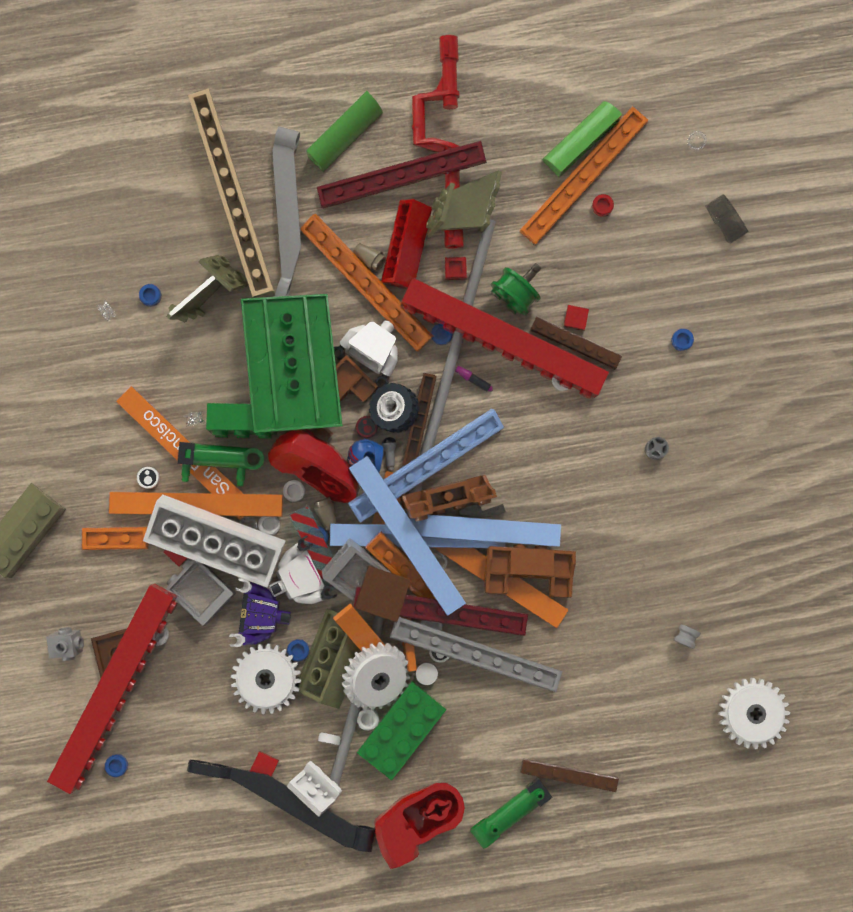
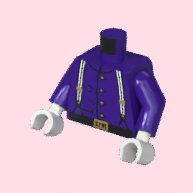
M242 578L238 579L244 582V586L241 589H235L243 593L239 632L229 636L237 638L236 644H230L231 647L258 644L269 639L272 632H276L277 623L290 624L291 612L279 610L280 601L276 600V597L272 595L268 588Z

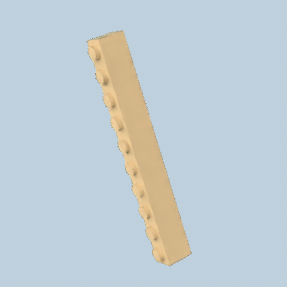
M209 88L189 94L188 97L252 297L275 296Z

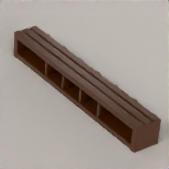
M537 316L530 329L532 332L555 341L616 370L622 358L621 355Z
M423 373L418 394V406L420 407L418 418L411 426L402 466L407 465L419 456L437 378L436 375Z
M525 758L522 760L520 770L522 774L612 792L617 791L619 778L615 776Z

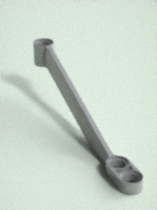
M280 126L276 131L272 150L282 275L275 297L289 296L301 250L294 157L299 143L300 132Z

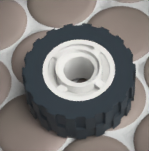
M385 384L383 387H379L376 393L372 395V400L369 403L370 417L378 427L391 433H401L403 430H408L418 418L419 401L415 393L401 384ZM396 404L397 407L395 411L392 412V408Z

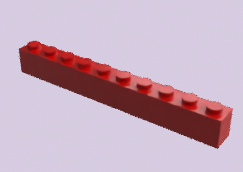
M412 278L402 299L401 305L404 306L403 309L411 314L417 312L423 315L424 320L432 324L438 322L448 332H459L463 334L462 338L472 343L477 341L482 344L484 349L491 352L496 350L502 353L501 356L509 361L515 359L521 362V366L525 369L532 371L534 368L540 371V375L546 379L552 380V378H556L561 381V386L567 389H572L573 387L579 390V394L586 398L597 397L608 376V371L415 278Z
M155 583L148 587L47 780L48 783L68 794L73 793L76 789H81L86 779L83 776L86 770L90 771L96 759L93 757L96 751H100L104 746L106 732H110L115 725L116 720L114 717L117 711L121 712L125 706L126 700L124 698L127 692L130 693L135 687L137 681L134 678L146 666L147 661L144 660L148 653L151 654L156 647L157 642L155 638L158 633L162 634L167 625L165 619L168 614L174 612L178 604L175 602L178 595Z

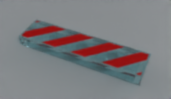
M309 505L290 513L289 517L300 539L308 536L304 539V544L309 546L313 543V546L307 552L324 586H330L331 584L323 579L322 570L334 556ZM340 571L337 574V576H339L346 582L342 572ZM335 587L330 588V589H329V592L332 591V590H334V589H336V588H335Z

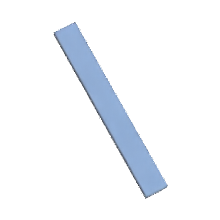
M490 409L385 478L384 482L397 499L502 430L504 426L495 410ZM365 492L348 503L360 523L377 512Z
M368 456L351 466L349 470L446 615H450L466 604Z
M428 515V519L421 521L409 518L421 537L560 547L561 524ZM385 524L384 534L393 535Z
M330 524V546H343L349 538L360 546H366L380 531L384 533L385 524ZM385 534L397 547H401L393 535ZM422 537L428 547H505V543Z

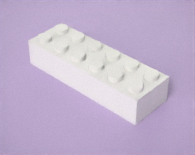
M163 494L156 501L143 539L144 542L264 587H268L272 580L286 542L283 539Z

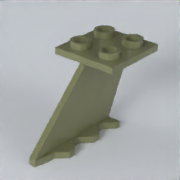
M499 170L456 189H454V183H450L446 189L443 188L439 198L435 197L431 209L434 212L426 224V228L429 229L427 237L431 238L436 231L479 228V231L483 232L490 225V216L494 210L495 198L500 189L502 172Z
M215 255L200 259L199 263L212 276L177 306L171 304L169 306L170 312L166 317L170 320L177 319L184 323L187 322L188 317L193 320L198 315L203 317L206 313L200 307L221 285L231 292L247 287L249 284L245 280V276L240 271L234 270L225 257Z

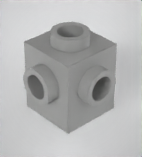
M71 627L61 628L46 637L49 658H62L63 661L73 660L76 655L83 651L84 640L81 637L80 630H72Z

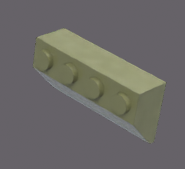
M30 483L0 521V574L4 578H12L66 510L33 483Z
M327 608L299 676L301 682L297 683L296 686L299 688L297 692L321 704L340 709L345 696L343 691L345 688L342 686V682L345 680L342 674L347 673L344 667L349 666V659H353L355 652L360 653L361 650L333 619L338 612Z

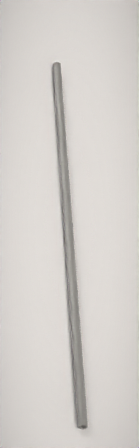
M491 219L490 225L482 232L463 302L473 306L496 224V221ZM456 331L453 335L420 455L434 447L464 339L462 338L463 334ZM424 481L412 488L410 493L421 491ZM375 616L372 630L380 638L385 619ZM352 702L330 779L338 786L340 785L358 714L361 706L358 708Z

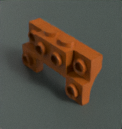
M347 355L336 365L340 402L352 392L364 403L378 388ZM327 427L309 429L317 438L325 442L333 435Z
M481 475L405 494L400 497L403 508L407 510L408 517L411 519L415 518V521L428 519V514L438 515L445 513L446 508L453 507L454 510L467 507L466 503L478 502L479 505L491 503V499L496 498L497 495L486 475Z
M521 544L513 545V547L489 546L487 548L484 593L507 594L508 577L549 580V597L571 598L576 551L548 550L547 546H535V549L526 548V545Z

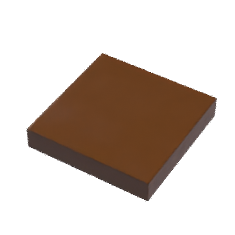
M368 566L354 608L398 622L411 579Z
M126 629L91 638L100 678Z

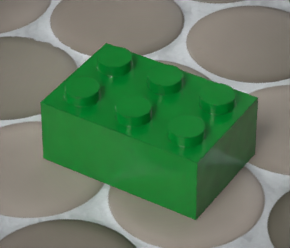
M207 403L206 430L215 438H228V434H233L237 438L248 439L250 435H256L259 439H271V435H277V431L253 432L251 404Z

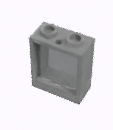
M349 538L324 567L322 576L324 580L354 601L356 587H361L368 566L391 572L372 554Z
M188 559L182 566L184 570L178 576L174 574L167 581L166 584L169 586L166 590L178 595L176 601L202 626H206L236 593L207 565Z

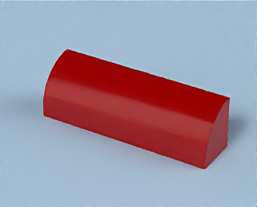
M415 199L400 200L382 275V283L408 289L412 278L416 279L428 229L426 224L431 216L432 207Z

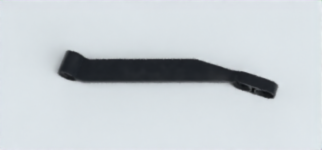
M190 759L188 762L187 772L215 778L231 779L344 847L362 852H372L375 828L353 825L329 810H326L318 817L287 785L268 774Z

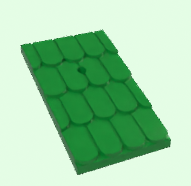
M328 294L240 299L253 432L343 426ZM287 336L292 337L293 341L291 344L286 343Z

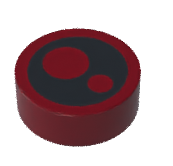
M363 416L357 421L356 430L361 437L371 438L376 434L378 426L374 424L375 422L370 416Z

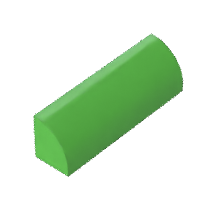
M368 91L306 150L308 158L322 172L383 113L380 105Z
M603 101L558 143L542 161L560 178L620 121L622 113L609 102Z

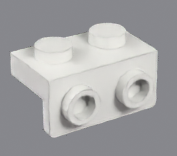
M311 761L287 785L318 817L336 802L342 792L338 785Z

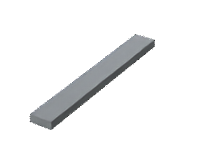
M399 617L398 622H394L390 638L552 692L557 691L563 672Z

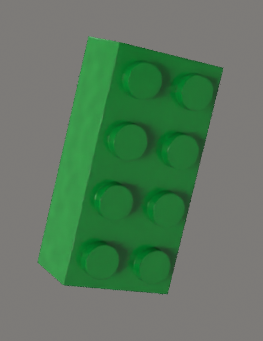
M411 681L358 749L357 754L392 781L445 713L446 707Z

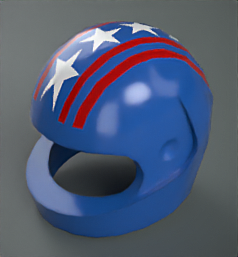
M368 439L356 441L350 446L347 453L349 466H353L368 456L378 473H380L384 447Z

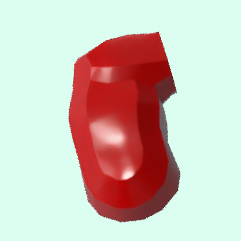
M309 429L291 430L283 434L273 443L268 452L271 466L282 473L296 475L326 498L330 497L335 502L349 503L358 495L359 483L349 470L350 466L333 445L317 438Z
M434 783L410 792L395 801L375 819V836L380 852L390 869L401 867L413 861L419 855V845L426 843L438 834L456 828L462 821L465 810L464 801L455 787L448 783Z

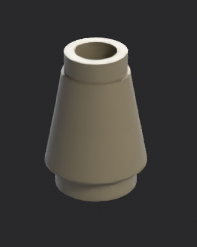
M361 243L357 244L354 248L353 253L371 271H379L386 261L383 252Z
M328 497L314 502L315 508H313L325 531L330 530V524L337 523L334 502Z

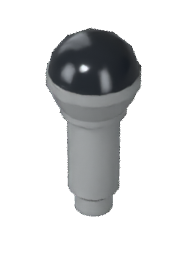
M387 437L382 441L384 451H386V465L388 470H394V450L397 443L394 438Z

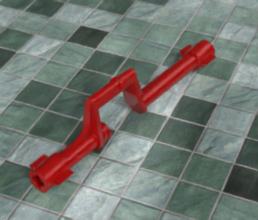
M443 35L439 38L442 77L437 88L432 92L419 93L412 96L413 145L434 152H442L460 147L449 141L434 137L426 138L425 136L426 101H443V108L447 110L458 108L460 92L457 91V62L459 61L458 37L455 35ZM460 171L445 175V189L450 183L455 184L454 189L460 187ZM463 229L444 230L445 248L459 249L464 247Z

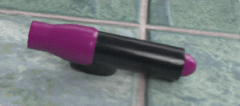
M459 365L455 369V372L465 380L470 381L486 392L493 391L491 384Z

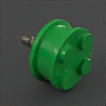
M535 263L522 277L512 269L505 267L501 278L497 282L493 281L491 283L492 290L490 292L497 299L505 301L507 309L513 314L519 313L526 316L529 313L528 308L534 301L539 302L541 299L538 292L529 282L542 268Z

